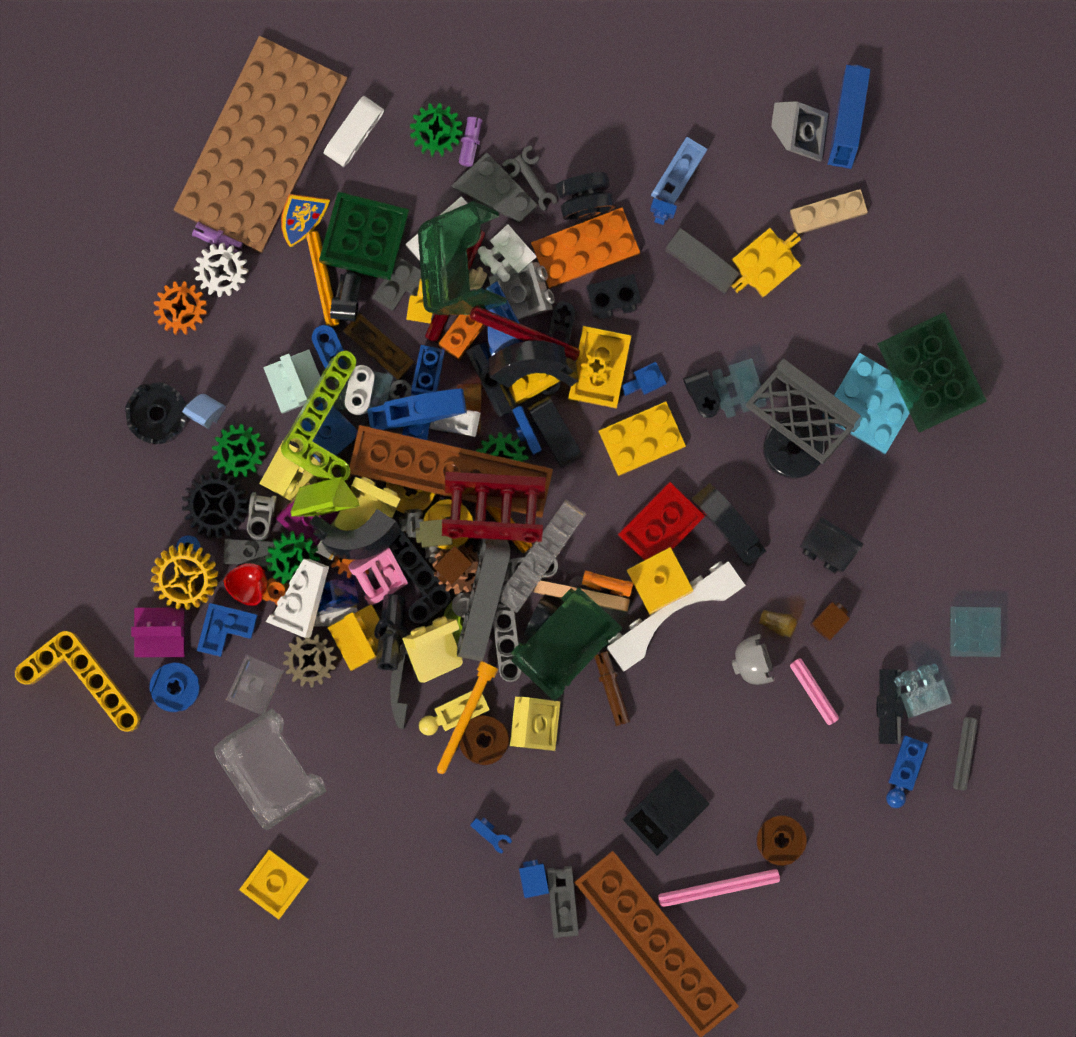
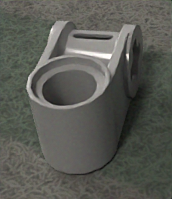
M252 492L247 531L253 540L264 541L270 536L277 496H258L255 492ZM257 523L265 525V532L261 535H255L252 532L253 526Z

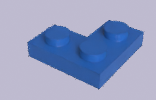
M209 603L197 651L222 657L227 634L252 639L258 615Z

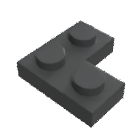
M398 257L391 281L384 279L372 298L394 312L406 292L411 295H418L420 279L430 280L427 295L429 298L433 297L440 286V282L401 257Z

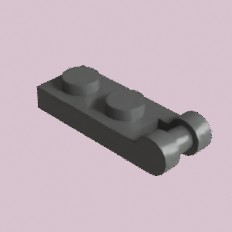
M572 865L556 870L554 867L547 868L554 938L579 936ZM556 879H565L566 886L556 887Z

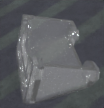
M273 708L231 733L214 747L217 760L258 823L265 830L273 828L327 792L322 778L312 773L307 775L280 734L283 732L284 720Z

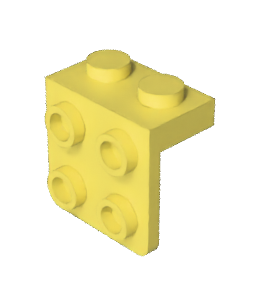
M355 477L351 485V491L358 499L360 506L340 511L334 523L335 527L344 531L357 529L364 525L377 509L392 518L400 502V498L397 497L398 494L391 489L384 488L382 490L374 486L375 482L366 477L361 479Z
M441 617L432 621V625L426 628L425 626L416 628L411 631L410 635L402 638L419 682L425 683L462 665L463 660L461 657H457V645L452 632L460 629L457 620Z

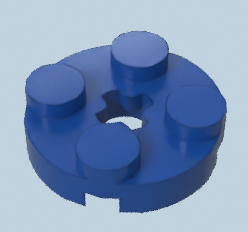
M166 664L157 669L150 680L149 688L154 702L158 707L168 712L187 710L196 702L199 696V678L185 664ZM175 680H177L182 689L180 692L176 691L175 695H173L168 685L169 683L174 684Z

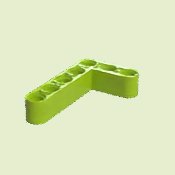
M341 351L330 360L281 445V452L285 458L322 481L335 478L332 474L333 467L341 471V477L344 481L350 475V467L345 461L313 442L315 435L356 366L355 356L348 351ZM338 359L346 361L347 369L339 367ZM326 379H330L335 383V390H331L326 386ZM314 400L322 402L323 411H319L314 407ZM305 420L310 423L311 431L308 432L302 428V421ZM290 441H294L299 445V452H293L290 449ZM311 454H315L320 458V465H314L311 462Z

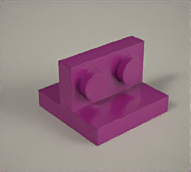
M134 608V627H131V637H134V657H185V608Z

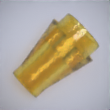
M764 610L759 623L783 638L785 636L791 638L798 619L793 618L791 614Z

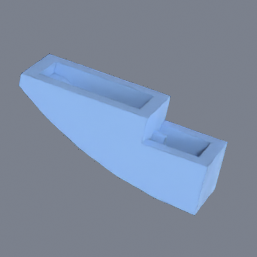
M202 393L195 397L182 412L190 419L209 429L213 422L217 423L226 406Z

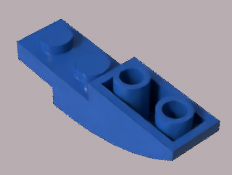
M425 345L420 346L411 396L438 391L445 349ZM431 422L405 426L402 435L427 440Z
M461 388L384 402V405L367 409L370 428L384 431L417 423L426 424L467 413L464 392Z

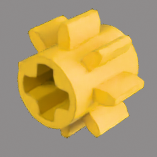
M597 352L596 357L593 358L587 354L588 364H581L582 368L587 369L583 377L586 378L590 375L593 377V383L599 377L605 381V371L610 372L612 370L611 367H607L605 364L608 362L609 357L600 358V352ZM594 362H599V366L603 367V369H599L598 373H593V368H589V366L594 365Z

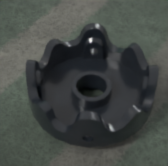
M158 382L140 385L134 390L125 406L127 426L143 442L155 445L166 444L176 439L184 430L188 417L182 411L187 404L183 396L168 384ZM160 407L164 411V416L159 421L152 420L150 416L152 409Z
M790 417L781 419L778 422L780 424L790 423ZM793 417V422L808 421L805 418ZM812 426L813 437L823 436L817 426ZM771 427L764 438L762 447L769 469L788 479H799L813 473L821 463L802 448L800 453L791 454L787 449V445L791 440ZM808 427L794 428L797 437H810ZM825 441L814 442V449L822 455L825 453Z

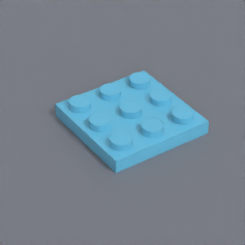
M859 353L834 396L861 415L860 426L855 432L850 434L886 454L923 390ZM834 424L839 428L845 430V428L840 424Z

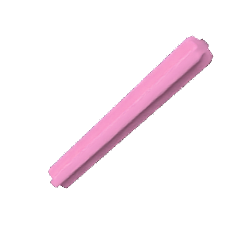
M773 869L665 892L658 895L659 904L661 907L778 883L780 876L778 870Z

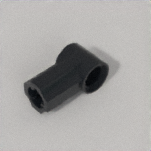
M346 272L341 274L336 297H333L331 303V319L356 322L362 278L355 273Z

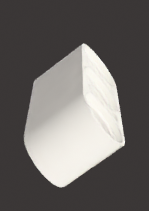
M363 96L324 150V154L345 167L384 113V109Z

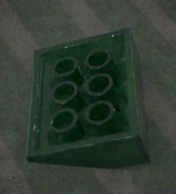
M945 312L877 343L919 433L987 403Z

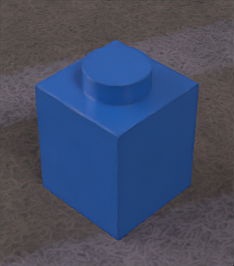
M538 860L523 862L524 867L519 868L524 898L549 894L544 864H538Z

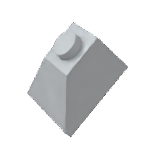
M800 102L775 103L771 127L786 150L816 161H822L828 113Z

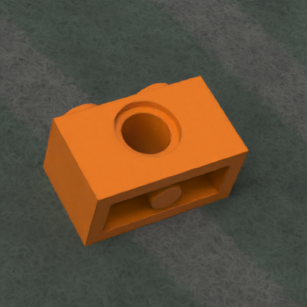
M469 304L465 306L439 342V347L445 349L447 353L458 361L461 360L485 327L484 324L470 318L473 307Z

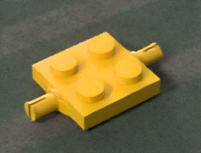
M769 228L736 255L732 261L739 268L742 277L731 285L733 289L737 287L734 291L739 293L749 284L764 297L798 269L801 265L791 251V248L801 241L800 237L792 241L798 234L794 232L783 241Z

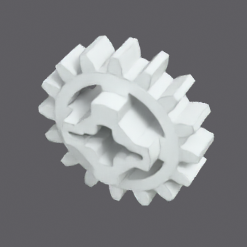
M221 243L219 249H217L215 244L210 245L211 252L204 249L201 251L204 258H196L200 266L194 267V270L200 272V275L195 279L203 281L201 289L209 287L208 294L210 295L217 291L218 297H221L225 291L230 296L233 294L232 288L238 291L241 289L238 283L246 282L242 274L248 273L249 270L243 268L242 265L247 260H240L239 257L242 252L234 253L233 245L225 249V243ZM223 254L217 261L210 259L212 255ZM232 259L236 264L237 270L233 269ZM220 265H224L223 270L226 271L222 275L218 274L219 269L216 268ZM206 270L209 271L211 280L207 277ZM225 279L233 281L229 285L220 286V283Z

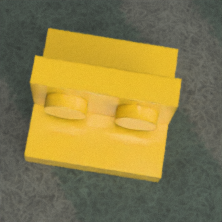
M369 605L356 613L352 612L346 615L344 619L328 627L350 671L377 658L379 639L375 638L374 630L380 619L373 605Z

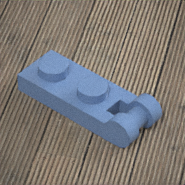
M686 137L651 196L674 205L707 152V148ZM666 184L675 188L672 194L664 190Z

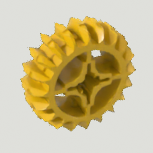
M180 543L177 551L171 545L169 552L163 550L161 552L162 558H156L155 563L157 566H153L151 572L156 575L152 576L151 582L158 583L154 586V591H162L159 599L169 598L166 603L167 606H170L174 601L177 602L176 609H180L182 603H184L186 610H189L192 602L197 608L200 606V600L206 603L209 599L207 595L214 594L215 590L212 587H216L218 581L213 578L218 576V571L211 569L216 566V563L207 562L211 555L208 553L202 556V547H199L197 552L193 551V544H190L186 550L184 544ZM184 559L190 560L197 565L189 566L185 563ZM174 562L175 574L166 580V566ZM182 572L185 576L189 575L188 580L185 577L180 578ZM203 573L204 585L201 589L195 591L194 579ZM173 587L182 588L186 594L174 590Z

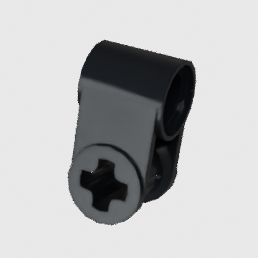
M705 368L684 377V384L690 397L693 399L698 413L704 418L714 417L719 411L720 400L707 369ZM706 400L709 403H714L711 411L708 408H703Z

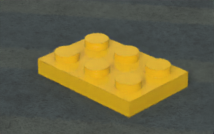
M583 326L579 344L580 354L576 361L578 382L571 386L568 399L617 409L631 335ZM597 352H600V358L609 357L608 362L605 364L607 367H611L612 370L610 372L605 371V381L599 377L593 383V377L590 375L586 378L583 377L587 369L582 368L581 364H588L587 354L593 358L596 357ZM594 362L593 366H589V368H593V373H598L599 369H603V367L599 366V362Z
M663 402L598 431L618 476L686 447L667 402Z

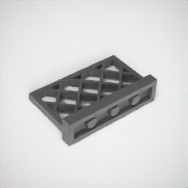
M784 358L777 365L774 373L746 403V407L822 464L828 460L851 432L856 431L861 421V415ZM778 378L786 384V391L772 392L771 385ZM801 395L805 398L806 405L791 406L790 396ZM787 396L788 407L774 408L773 397ZM770 398L771 408L760 409L755 403L758 399ZM820 409L824 412L825 420L811 421L810 410ZM806 411L808 421L793 422L792 412ZM789 412L790 423L780 424L775 420V413ZM840 424L845 430L840 435H830L829 425ZM826 425L827 436L813 437L812 426ZM808 427L810 437H797L794 428ZM828 441L829 449L822 455L814 449V442Z

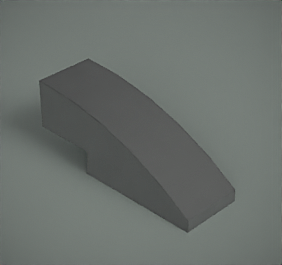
M681 228L666 247V252L685 264V267L724 294H726L739 275L723 259Z

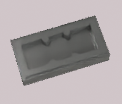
M225 539L223 564L242 565L251 563L267 567L271 563L266 562V556L271 555L267 547H274L275 545L273 542Z

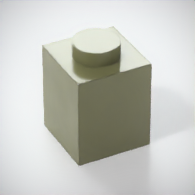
M442 519L419 522L420 528H415L417 543H422L423 548L453 545L452 538L442 536Z

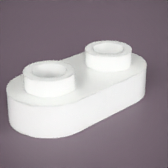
M364 365L356 366L348 381L345 406L354 415L365 413L370 406L375 377L373 371ZM360 373L366 375V380L363 382L357 380V376ZM356 397L362 400L359 406H355L352 403Z

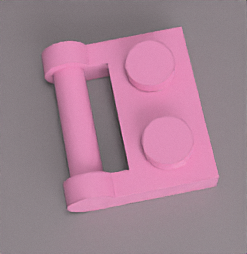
M389 547L374 556L354 560L348 566L351 573L356 575L365 592V599L369 605L380 602L384 599V596L393 594L408 584ZM370 567L381 586L377 590L373 588L365 573Z

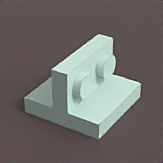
M310 350L290 356V354L281 356V361L263 367L282 414L305 405L320 379Z

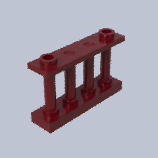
M446 472L445 493L452 494L450 519H442V536H448L453 539L466 537L517 540L526 543L542 542L543 525L536 524L537 499H545L546 477ZM463 494L477 495L475 521L460 520ZM487 496L502 497L500 522L485 521ZM513 497L527 498L525 524L510 523Z

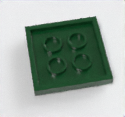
M338 192L319 263L391 281L409 209Z

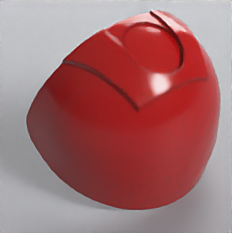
M246 563L237 566L225 576L224 586L234 599L245 605L254 606L258 605L265 595L267 577L261 566Z

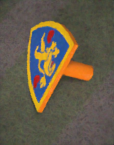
M295 194L288 195L282 212L281 228L283 237L289 247L302 241L308 233L315 229L326 212L330 202L329 199Z

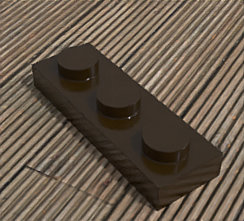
M361 313L357 315L356 322L352 321L343 330L346 335L397 380H400L415 363Z

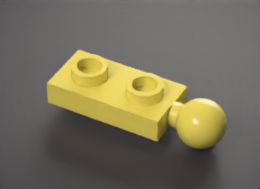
M472 691L435 708L436 717H423L419 722L420 731L424 735H433L437 732L440 725L443 726L445 731L456 727ZM483 694L470 719L490 710Z

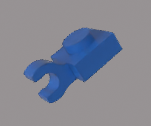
M654 198L650 208V212H653V216L656 217L654 222L664 225L665 220L667 221L668 218L673 219L677 206Z
M654 362L635 371L633 374L636 380L622 385L621 389L625 396L641 389L643 395H646L665 386L667 383L657 363Z
M484 817L482 820L476 818L470 825L501 854L503 850L498 846V842L502 839H505L508 843L512 842L508 835H496L492 831L495 826Z

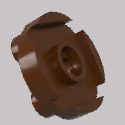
M477 716L470 719L459 745L463 755L471 762L480 765H490L500 760L505 754L509 737L506 728L497 719L489 716ZM481 733L491 737V741L488 742V747L486 748L482 744H477V740L480 739L479 734Z
M782 815L771 817L763 822L756 837L757 848L762 857L770 863L780 866L792 864L799 859L805 851L807 843L806 833L802 826L793 818ZM779 833H783L784 837L788 838V843H784L783 848H779V844L774 842V839L779 837Z

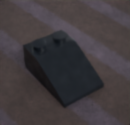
M820 517L815 521L799 547L803 549V555L813 561L818 558L824 562L823 567L836 574L837 571L840 573L844 572L864 543L823 517Z

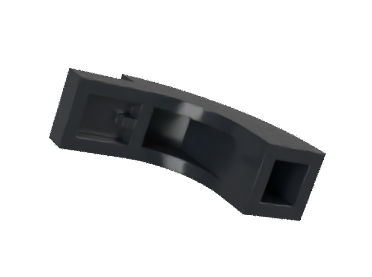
M547 341L519 342L501 349L488 359L490 378L508 388L523 376L534 373L549 374L570 386L578 382L576 362L565 356V347Z
M711 483L691 498L700 512L724 536L747 567L766 552L759 541L760 539L751 527Z
M378 509L364 525L349 531L339 530L317 515L310 521L315 530L313 534L322 541L328 553L349 560L365 559L382 552L402 532L395 520Z

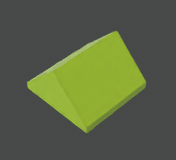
M338 477L300 487L291 510V516H322L360 505L358 499L343 478Z

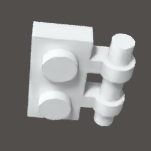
M506 225L490 240L494 245L491 250H488L485 246L478 249L481 261L491 268V272L496 278H500L503 282L510 279L508 272L514 268L519 273L537 257L509 225ZM503 255L505 259L502 262H498L497 260Z

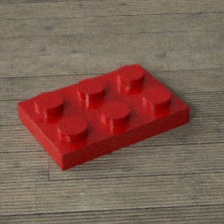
M669 482L618 536L645 561L670 547L673 550L705 516Z

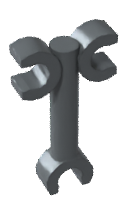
M527 146L521 155L515 159L505 160L502 166L503 168L508 165L515 167V171L509 174L511 178L517 177L521 170L539 198V208L544 212L546 211V207L543 204L545 199H550L554 205L557 204V200L553 194L545 191L529 165L532 166L539 162V157L528 159L526 155L533 148L532 146Z

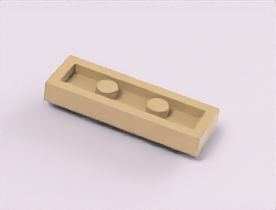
M861 189L790 210L797 234L868 213Z

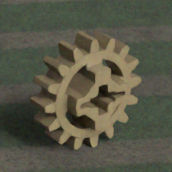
M316 635L313 640L309 637L303 641L298 636L296 637V645L288 644L292 649L291 652H284V655L288 656L289 659L284 661L283 665H289L290 667L285 673L287 675L293 673L292 681L296 682L300 679V686L302 687L305 686L306 682H309L310 687L313 688L315 681L323 685L324 676L329 679L332 677L328 673L329 670H336V667L331 665V661L337 660V657L330 655L334 651V647H326L327 639L319 642V635ZM307 644L316 645V647L308 651L301 648ZM323 652L326 655L325 667L321 664L320 658ZM314 654V662L316 664L305 667V656L311 657ZM294 655L299 657L300 665L297 670L294 667ZM308 671H316L319 674L315 677H304Z

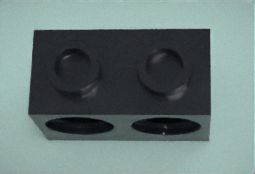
M634 274L586 286L593 317L599 316L600 320L613 317V312L621 310L623 314L637 311V306H641V298ZM624 289H628L633 293V298L629 301H624L620 298L619 293ZM600 295H605L609 299V304L605 307H600L596 304L595 299Z

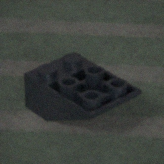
M675 768L622 820L658 856L710 803Z

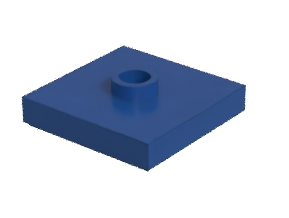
M319 404L316 409L323 411V404ZM332 406L313 442L338 456L356 439L358 430ZM305 420L302 421V428L305 431H311L310 423ZM311 454L320 463V458L315 454Z

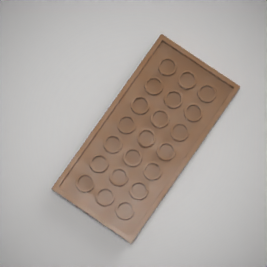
M259 36L176 203L174 212L197 223L200 222L216 231L221 230L224 235L263 253L283 212L289 194H292L348 80L347 77Z

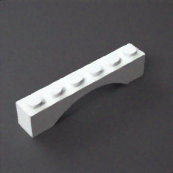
M721 561L709 569L711 574L704 579L700 575L691 581L690 585L694 591L693 593L650 614L651 616L645 621L639 618L628 626L630 628L628 633L622 636L619 632L608 640L611 645L607 647V650L623 672L645 657L647 646L654 632L672 613L696 602L710 600L725 601L746 586L729 561L724 565Z

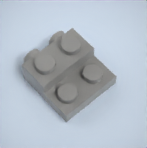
M531 262L519 273L515 269H511L508 272L510 279L506 282L495 276L488 277L490 285L498 281L517 320L553 310L551 304L555 302L554 295L550 289L547 290L544 281L548 279L547 271L539 263Z

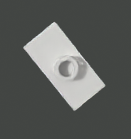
M466 410L467 413L431 422L430 429L476 437L481 413Z

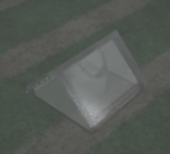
M246 654L226 700L264 716L284 671Z

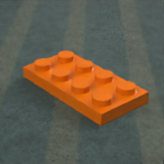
M623 207L531 242L540 266H544L547 271L548 279L545 281L548 289L640 254Z

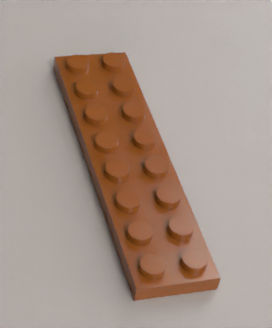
M359 425L350 463V475L366 477L451 498L452 494L445 493L446 472L546 477L545 499H537L536 517L539 518L543 517L553 473L551 468ZM463 494L462 500L477 503V495ZM487 496L486 505L501 509L502 497ZM513 497L511 511L526 514L527 498Z
M611 851L574 882L699 1037H703L739 1007L614 851Z

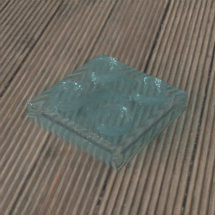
M950 607V657H1000L1001 607Z

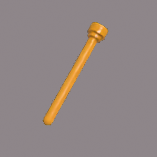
M480 661L477 668V676L479 677L437 766L438 773L444 774L447 771L487 682L491 681L492 677L495 678L499 670L498 668Z

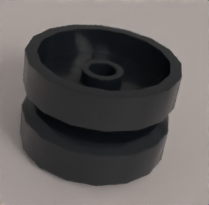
M607 172L583 174L565 179L556 184L558 198L567 200L561 205L564 220L592 217L615 208L613 194L604 192L610 187Z

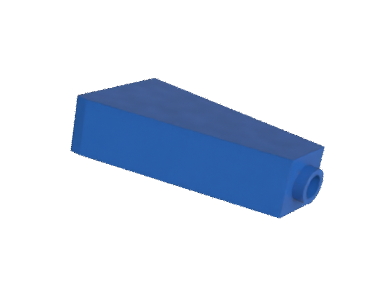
M846 65L827 165L852 169L859 146L870 69L864 68L861 65Z

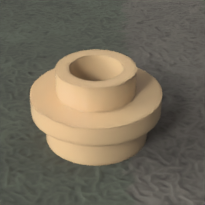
M478 267L476 270L472 269L466 279V282L469 283L468 289L480 290L487 277V273L483 271V268Z

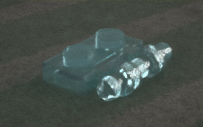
M752 358L729 365L730 376L727 377L723 376L721 369L712 371L715 380L713 385L718 390L721 399L720 407L721 410L725 411L726 418L736 416L733 406L739 404L743 413L751 411L746 407V403L761 387ZM734 384L737 397L730 398L726 385ZM765 398L758 399L755 405L759 408L767 406Z
M928 664L922 665L916 671L908 670L895 678V683L898 687L905 685L908 692L901 694L908 718L951 703L944 679L940 681L935 680L934 674L939 672L936 664L930 666ZM917 680H923L925 686L919 687Z

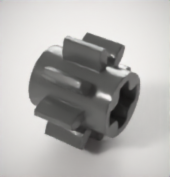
M405 510V517H399V527L402 531H406L407 537H416L415 528H420L419 522L424 521L425 515H423V510Z

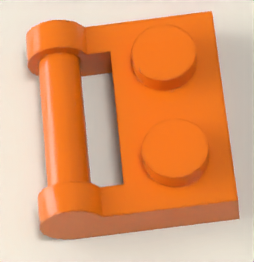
M585 570L582 585H586L587 588L599 591L601 587L611 589V594L622 597H630L634 583L592 573Z

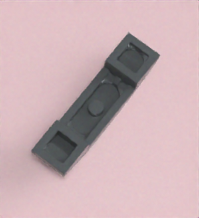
M404 643L400 649L398 669L392 671L390 685L392 712L398 728L401 729L405 727L408 704L398 703L406 654H408Z

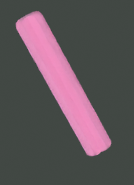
M799 658L790 664L791 669L826 723L831 725L838 721L839 716L803 660Z

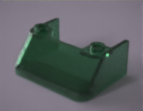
M472 201L427 220L420 226L418 244L423 305L426 311L435 315H470L472 308L475 306L490 310L507 303V298L483 288L470 291L467 248L474 246L479 241L481 236L480 224L499 217L498 211Z

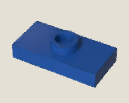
M519 406L513 409V414L519 425L515 429L521 442L526 440L533 456L540 454L542 449L523 408Z

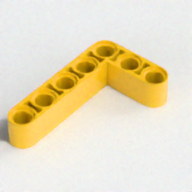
M68 631L58 633L16 667V679L22 684L32 685L63 661H66L120 730L130 732L136 730L140 725V716L75 633ZM65 636H70L73 640V645L68 650H65L61 645V641ZM47 651L53 654V661L49 665H45L42 662V655ZM81 655H85L88 659V665L84 669L78 668L76 664L77 658ZM29 666L33 669L34 675L30 680H25L22 672L24 668ZM99 674L103 677L104 682L100 688L96 689L92 685V678ZM111 694H115L119 698V703L114 708H110L107 704V698ZM127 713L134 717V723L129 728L125 727L122 723V718Z

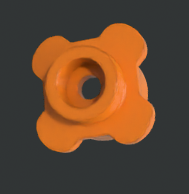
M270 578L267 581L268 586L263 599L265 601H273L277 605L278 600L281 596L285 595L290 585L288 583L282 584L277 582L276 579ZM274 590H278V594H274Z

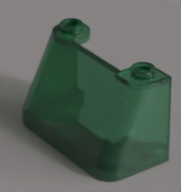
M579 587L575 591L570 588L561 598L564 602L525 645L519 643L510 653L513 656L511 662L553 701H556L564 693L565 687L569 686L598 652L608 644L607 641H610L622 630V627Z

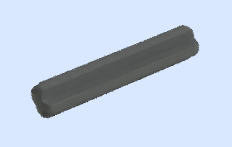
M965 717L963 720L953 783L954 789L963 791L967 789L978 722L977 719Z

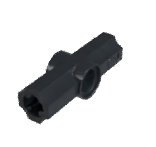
M483 342L467 350L466 353L498 417L500 418L513 412L512 410L517 408V405L508 387L499 382L495 386H489L485 383L486 376L490 374L488 359L492 357L486 343Z
M388 594L384 596L382 616L374 630L375 638L379 639L376 665L378 669L383 671L398 669L400 646L404 643L402 638L407 636V628L403 626L405 600L400 595Z
M879 669V695H877L876 714L877 718H879V744H901L903 696H901L900 669Z

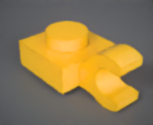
M420 279L418 295H410L406 320L431 323L434 298L427 297L430 280Z

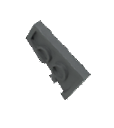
M488 153L484 154L451 185L452 188L469 195L478 202L486 204L518 223H521L537 208V204Z

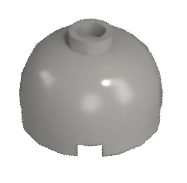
M761 634L750 636L738 644L735 651L736 659L732 660L735 674H741L746 682L753 685H762L775 681L774 676H769V671H772L773 667L765 643L760 645L758 639L762 638Z

